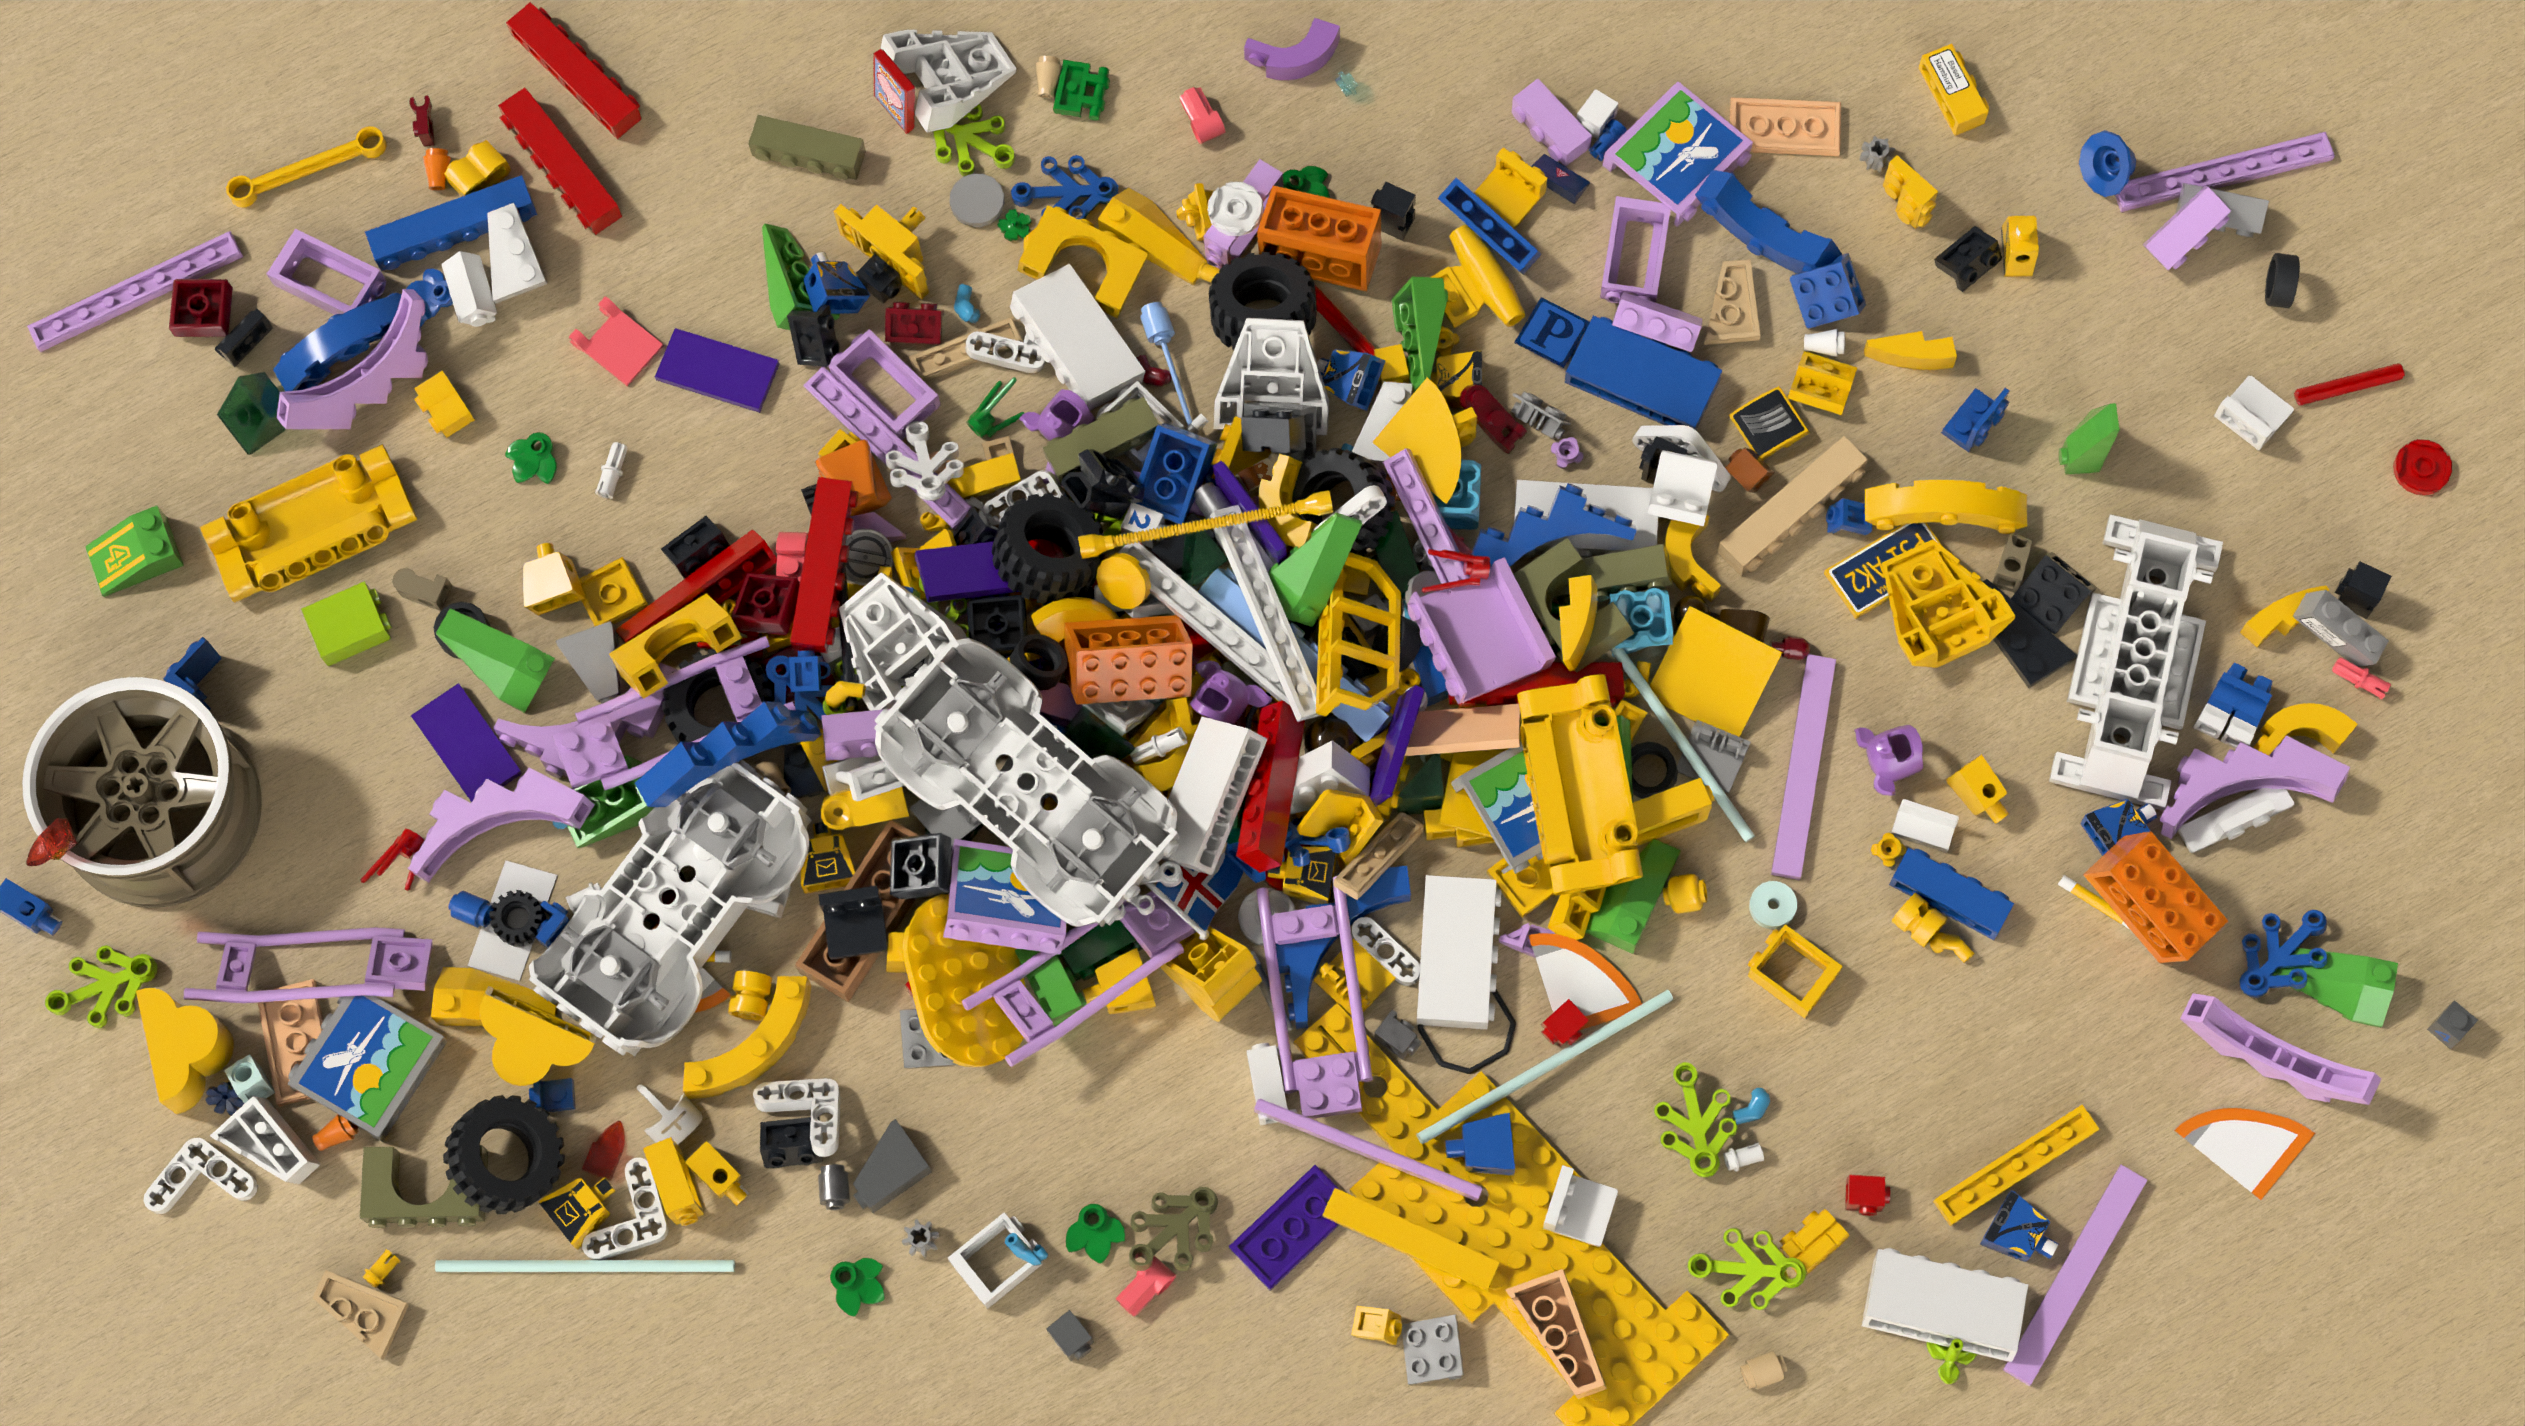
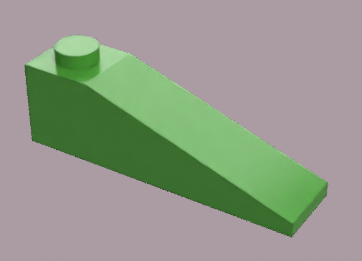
M765 223L762 226L770 309L777 328L790 330L787 315L792 310L814 312L804 284V277L810 268L802 259L804 253L789 230ZM831 314L834 320L840 317V314Z
M1412 276L1391 299L1396 332H1402L1403 341L1400 344H1402L1403 351L1407 352L1409 356L1407 367L1414 392L1427 377L1430 379L1448 300V292L1444 288L1443 278Z
M2116 403L2092 409L2066 438L2063 447L2059 448V463L2064 465L2065 474L2100 472L2120 431Z
M1336 512L1311 533V539L1300 548L1296 546L1290 551L1291 556L1281 564L1276 563L1269 569L1267 573L1288 620L1313 627L1327 605L1362 526L1361 520Z
M449 609L436 632V635L459 659L463 660L477 678L481 679L500 701L523 713L527 710L555 659L521 640L453 609Z
M1653 839L1639 854L1643 877L1608 886L1605 890L1600 910L1590 915L1585 933L1633 954L1681 850Z
M2297 948L2292 955L2309 954L2311 949ZM2325 951L2327 963L2322 968H2314L2312 966L2278 968L2271 975H2289L2293 969H2302L2307 974V984L2304 988H2293L2294 990L2304 992L2318 1000L2319 1004L2325 1007L2328 1006L2343 1014L2342 1017L2351 1022L2381 1028L2394 993L2398 963L2368 956ZM2315 955L2312 959L2314 961H2321L2323 957ZM2302 976L2293 977L2295 982H2300L2304 979Z

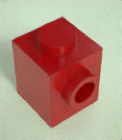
M1568 999L1540 1024L1544 1028L1541 1033L1552 1045L1557 1042L1561 1046L1567 1042L1570 1046L1583 1035L1579 1029L1589 1020Z
M1849 1175L1846 1179L1845 1210L1859 1211V1215L1876 1216L1877 1212H1882L1885 1204L1890 1203L1891 1190L1890 1186H1885L1886 1177Z

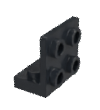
M2051 552L2043 557L2011 599L2050 632L2056 634L2080 604L2090 597L2097 587L2055 553Z
M878 886L818 894L819 904L824 913L828 954L831 960L886 952L888 950L882 896Z

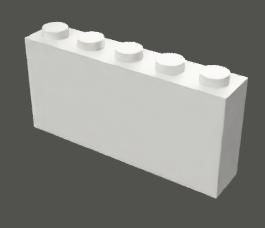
M1070 264L1013 292L1010 305L1012 314L1016 319L1022 321L1028 337L1032 341H1036L1044 360L1050 362L1054 367L1058 380L1062 384H1066L1069 390L1078 394L1090 411L1117 398L1119 392L1125 386H1132L1136 381L1142 385L1145 370Z
M1517 480L1514 522L1520 507L1527 509L1528 505L1543 510V515L1547 517L1559 485L1566 487L1567 483ZM1569 483L1583 489L1582 494L1587 496L1584 507L1589 508L1590 504L1605 509V514L1616 518L1617 514L1632 519V525H1635L1637 528L1633 541L1606 534L1587 533L1571 535L1546 542L1522 557L1532 558L1535 555H1542L1566 538L1569 539L1582 558L1657 545L1658 516L1647 514L1653 488Z
M1201 717L1168 798L1177 812L1176 831L1180 837L1177 840L1180 846L1169 858L1164 855L1162 860L1172 861L1180 866L1213 875L1267 738L1248 728Z
M1426 875L1417 1025L1487 1030L1488 1021H1494L1495 1003H1489L1490 992H1496L1497 975L1491 974V964H1497L1498 946H1493V935H1499L1500 918L1494 917L1495 907L1501 906V889H1496V880Z
M1891 1248L1878 1249L1873 1261L1862 1326L1949 1347L1954 1339H1960L1963 1342V1351L2012 1362L2018 1351L2028 1284L2021 1283L2020 1280L2013 1277L2000 1278L1991 1276L1989 1272L1984 1270L1970 1271L1962 1269L1954 1263L1941 1264L1932 1262L1925 1256L1917 1255L1911 1257L1903 1255L1898 1250Z

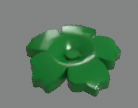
M1010 209L1005 214L1006 219H999L997 225L1001 232L1005 233L1004 238L1008 241L1017 240L1018 236L1024 239L1029 234L1030 228L1028 225L1032 222L1029 215L1021 213L1018 217L1017 210Z

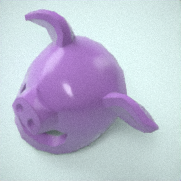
M1064 389L1060 390L1052 398L1041 415L1035 412H1027L1019 418L1026 428L1032 432L1040 431L1048 441L1056 437L1063 438L1071 434L1072 430L1081 424L1088 425L1096 421L1081 397L1071 390Z
M1203 661L1196 664L1195 669L1205 680L1199 686L1190 705L1200 715L1234 725L1248 704L1262 708L1272 702V698L1263 689L1256 685L1246 686L1238 677L1223 671L1217 662Z
M1911 725L1889 729L1876 736L1867 728L1860 727L1854 729L1856 741L1859 747L1866 749L1869 765L1876 775L1874 789L1878 793L1893 796L1896 793L1895 781L1922 771L1923 746L1921 737Z

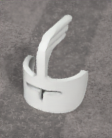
M640 1084L637 1086V1090L662 1115L659 1122L644 1130L655 1143L672 1137L678 1145L702 1121L701 1112L684 1094L672 1110H667L644 1085ZM683 1111H686V1113L677 1121V1123H678L679 1126L681 1127V1130H678V1129L673 1125V1126H672L669 1130H667L665 1133H663V1134L661 1133V1132H662L666 1127H668Z

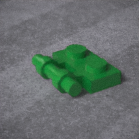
M1063 60L1053 106L1054 113L1081 117L1082 109L1089 108V119L1099 120L1100 113L1104 111L1106 103L1103 100L1105 90L1109 88L1110 83L1108 78L1109 69L1099 67L1098 75L1090 74V63ZM1087 86L1095 88L1093 97L1085 96Z

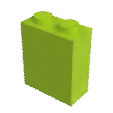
M365 581L301 608L320 657L327 666H331L391 639L388 629L392 628L387 614L385 612L381 614L378 605L382 604L377 590L375 588L370 589Z

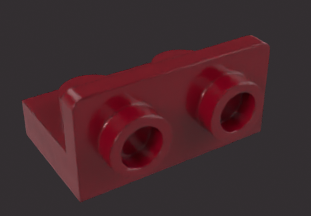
M893 302V307L886 308L885 342L942 344V316L944 315V309H937L938 304L921 303V308H910V303Z

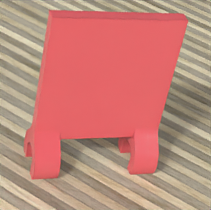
M605 296L598 306L600 307L599 310L609 319L590 340L579 330L575 329L569 336V339H571L570 343L628 386L664 345L623 313Z

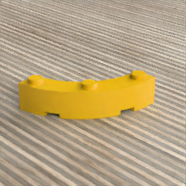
M1963 480L1914 481V486L1899 488V484L1891 483L1865 489V522L1877 526L1879 530H1891L1894 526L1924 522H1940L1943 525L1965 523L1995 529L2001 534L2015 533L2016 529L2027 527V494L2003 486L1997 487V490L1986 489V483Z
M777 976L774 998L766 1016L757 1029L740 1045L708 1060L684 1062L683 1092L688 1099L718 1096L739 1086L743 1087L775 1065L795 1040L802 1020L805 1019L812 986L807 976Z

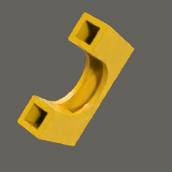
M1047 205L1019 260L1017 271L1038 280L1046 276L1054 258L1063 249L1073 245L1090 247L1100 254L1107 269V274L1095 296V300L1104 313L1118 319L1145 265L1148 253L1135 243L1128 244L1120 240L1113 232H1103L1095 228L1086 219L1078 220L1070 216L1061 207L1056 206L1053 208Z
M705 594L609 653V656L621 677L645 699L668 684L658 665L671 651L687 643L702 641L709 644L718 653L741 639L742 636L731 616L708 594Z

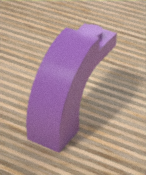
M1314 18L1306 37L1300 43L1287 48L1274 47L1248 38L1244 46L1245 60L1257 67L1265 66L1266 77L1270 79L1295 80L1309 76L1322 68L1334 54L1340 41V26Z

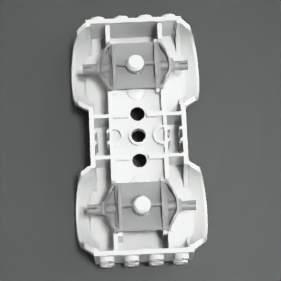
M952 638L949 643L944 641L934 652L936 658L930 665L923 664L915 673L916 681L909 688L904 686L894 698L897 701L890 710L885 708L875 719L877 723L874 727L876 730L875 745L879 756L896 778L924 802L940 810L961 804L1013 850L1011 867L1017 879L1039 903L1055 916L1077 927L1096 922L1101 927L1105 923L1111 925L1121 914L1118 908L1126 900L1130 903L1141 891L1138 885L1144 878L1150 880L1160 869L1158 862L1165 855L1169 858L1180 846L1177 841L1180 837L1176 831L1177 812L1174 806L1155 786L1130 766L1109 755L1091 759L1039 714L1042 704L1040 691L1027 676L1002 655L987 645L970 638L956 641ZM1004 754L1011 756L1013 759V767L1007 772H1002L996 767L997 758ZM1024 774H1031L1035 778V785L1030 790H1022L1018 785L1019 778ZM1047 793H1052L1058 798L1057 807L1050 811L1043 809L1041 806V798Z
M743 760L740 764L736 762L704 779L678 797L669 806L654 807L647 816L641 818L638 822L643 834L602 890H587L581 904L559 936L538 959L533 960L529 965L531 976L529 980L536 985L534 991L554 1005L559 1002L556 1008L577 1022L582 1019L579 1025L600 1039L604 1035L605 1037L602 1042L623 1056L626 1052L636 1056L641 1048L658 1047L668 1042L683 1029L696 1011L703 989L699 970L746 909L747 905L764 904L777 898L790 886L802 869L809 849V836L806 827L812 821L805 814L808 809L791 794L787 793L784 797L785 792L767 777L761 780L762 776ZM685 866H692L696 871L695 878L690 882H683L679 877L681 869ZM670 889L675 890V901L669 905L663 904L661 899L663 893ZM655 913L660 918V924L656 929L648 930L644 926V919L648 914Z

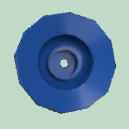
M2104 130L2091 135L2082 146L2079 166L2084 181L2093 192L2108 197L2120 194L2126 186L2129 177L2135 171L2136 158L2134 152L2125 144L2120 135Z

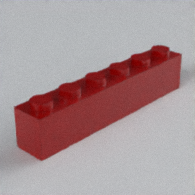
M529 2L506 22L511 35L618 140L642 119L638 110L640 108L639 103L632 95L626 96L621 91L622 87L615 78H608L603 74L605 72L603 67L595 59L590 61L586 57L587 53L578 42L573 44L568 39L569 35L565 29L559 24L555 26L551 22L550 15L542 7L537 9Z
M525 87L498 105L502 113L499 119L508 131L514 130L517 134L514 138L523 151L527 148L532 153L530 159L538 170L543 168L546 171V180L554 190L560 189L563 193L560 197L569 210L573 207L578 212L576 218L585 230L590 228L597 235L622 218L616 202Z
M818 477L790 639L793 649L827 654L829 645H834L836 629L832 628L833 618H838L840 611V601L837 600L838 590H843L845 573H841L843 562L847 563L849 557V546L846 545L847 535H852L854 519L850 518L851 510L856 508L858 503V491H855L852 481Z
M752 529L618 627L616 633L625 644L705 594H708L719 605L742 588L747 573L761 574L777 562V558L766 541Z
M1553 662L1551 667L1460 704L1457 703L1454 696L1449 694V705H1458L1459 708H1471L1475 705L1519 704L1517 694L1520 692L1575 684L1581 678L1604 674L1606 676L1611 707H1615L1625 696L1622 662H1592L1576 673L1575 671H1569L1562 662Z
M1283 700L1261 708L1257 734L1267 738V742L1247 789L1236 857L1259 873L1282 866L1305 720L1297 722L1291 706Z

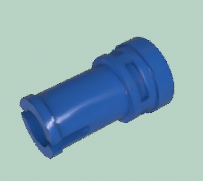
M1611 119L1606 128H1604L1600 138L1589 148V153L1595 159L1598 157L1599 161H1603L1605 152L1627 129L1617 120Z

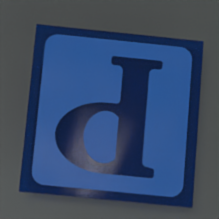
M1541 297L1514 343L1564 368L1584 335L1590 321Z

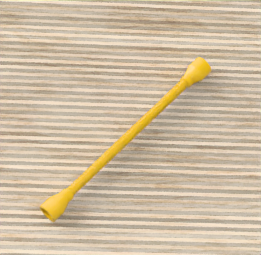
M1327 490L1316 492L1305 499L1297 500L1295 504L1291 503V505L1289 503L1287 505L1284 504V506L1280 505V507L1278 505L1277 507L1273 506V508L1269 507V509L1267 507L1266 509L1262 508V510L1258 509V511L1256 509L1255 511L1251 510V512L1247 511V513L1240 512V514L1236 513V515L1218 516V518L1186 522L1185 524L1182 523V525L1178 524V526L1177 524L1171 525V527L1167 526V528L1164 526L1163 528L1160 527V529L1156 528V530L1153 528L1152 530L1149 529V531L1145 530V532L1142 530L1141 532L1138 531V533L1134 532V534L1131 532L1130 534L1127 533V535L1123 534V536L1122 534L1116 535V537L1112 535L1088 534L1078 536L1081 557L1086 559L1097 557L1107 550L1114 549L1116 546L1135 544L1138 541L1141 543L1142 541H1149V539L1152 541L1153 539H1160V537L1163 539L1164 537H1171V535L1178 536L1179 534L1182 535V533L1189 534L1190 532L1193 533V531L1200 532L1201 530L1204 531V529L1208 530V528L1211 530L1212 528L1215 529V527L1219 528V526L1222 528L1223 526L1226 527V525L1230 526V524L1233 526V524L1237 525V523L1241 524V522L1244 524V522L1248 523V521L1252 522V520L1255 522V520L1259 521V519L1266 520V518H1277V516L1281 517V515L1288 516V514L1292 515V513L1320 516L1333 513L1330 491Z

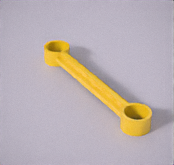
M373 126L364 127L357 133L356 140L253 179H249L246 176L233 177L227 183L226 192L234 205L242 208L248 207L256 201L260 193L363 154L367 158H377L385 152L387 143L378 128ZM368 137H380L378 145L374 148L367 149L363 147V142ZM239 186H251L250 192L245 197L235 198L233 196L234 191Z

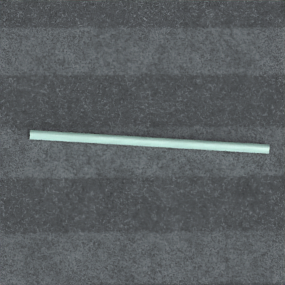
M1612 648L1610 651L1618 662H1622L1626 674L1703 783L1710 786L1715 800L1745 842L1750 841L1755 837L1754 833L1624 649Z
M1666 990L1417 1133L1418 1140L1421 1144H1424L1671 1002L1673 1000L1672 994L1669 990Z
M436 1260L435 1271L735 1272V1260Z

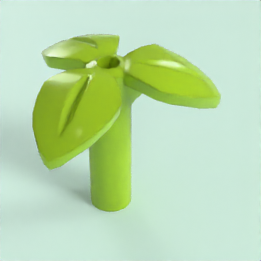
M1954 1339L1949 1347L1927 1342V1349L1932 1358L1945 1360L1938 1368V1374L1946 1384H1953L1959 1378L1960 1371L1955 1362L1967 1365L1977 1356L1975 1353L1963 1351V1342L1960 1339Z

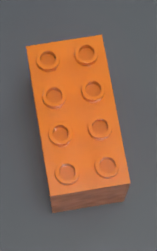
M1273 185L1257 231L1259 255L1262 252H1270V255L1283 254L1286 256V259L1292 258L1299 262L1300 266H1304L1309 271L1313 280L1367 292L1382 246L1381 209Z
M1177 615L1065 623V653L1068 658V667L1064 675L1076 705L1191 697L1192 642L1180 617Z
M2151 831L2123 836L2083 874L2159 963L2188 961L2228 922L2227 918Z

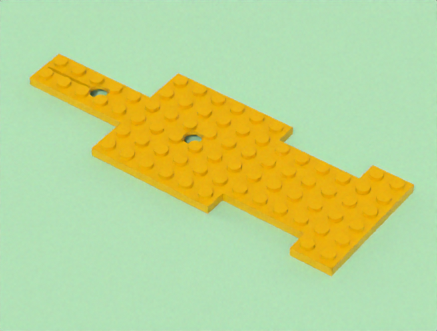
M1337 1003L1294 1041V1045L1306 1058L1353 1051L1356 1053L1352 1018ZM1367 1035L1372 1077H1381L1387 1084V1090L1383 1096L1371 1098L1364 1091L1363 1086L1365 1082L1360 1081L1359 1090L1363 1112L1357 1113L1393 1152L1475 1185L1483 1186L1488 1192V1200L1481 1207L1470 1206L1466 1202L1465 1196L1380 1162L1352 1186L1349 1192L1354 1197L1499 1261V1267L1488 1291L1410 1257L1471 1324L1494 1304L1566 1382L1506 1292L1508 1288L1563 1269L1607 1389L1580 1399L1574 1394L1554 1414L1565 1426H1633L1716 1349L1729 1334L1688 1290L1664 1310L1603 1243L1600 1247L1543 1229L1562 1165L1572 1167L1506 1097L1428 1142L1421 1144L1417 1138V1133L1497 1087L1480 1071L1437 1110ZM1510 1113L1515 1162L1514 1175L1468 1172L1465 1170L1464 1157H1446L1445 1140L1462 1139L1463 1124ZM1574 1170L1573 1175L1580 1177L1578 1173Z

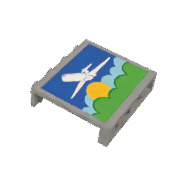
M1520 742V747L1509 748L1451 782L1456 793L1465 789L1509 866L1501 870L1503 874L1512 869L1515 874L1530 866L1528 860L1534 856L1538 860L1543 859L1522 742Z
M376 996L339 997L337 1001L339 1006L334 1014L329 1013L321 1025L322 1032L317 1039L313 1038L307 1045L304 1052L306 1054L301 1064L297 1063L291 1069L288 1075V1079H290L288 1085L294 1091L298 1090L383 1142L447 1041L441 1034Z

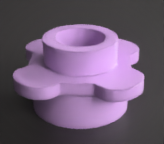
M1569 437L1552 444L1551 452L1556 455L1558 467L1566 468L1570 463H1580L1583 460V453L1579 451L1578 442L1575 438ZM1569 451L1570 454L1566 455L1564 452Z

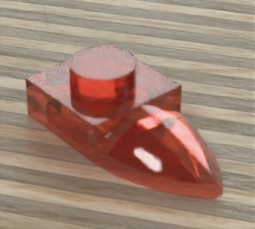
M57 818L38 836L29 851L26 861L27 866H39L51 859L60 860L77 843L67 819Z
M618 1120L607 1127L598 1137L597 1141L592 1143L582 1167L584 1172L601 1178L605 1177L609 1181L612 1180L625 1145V1134L621 1121Z

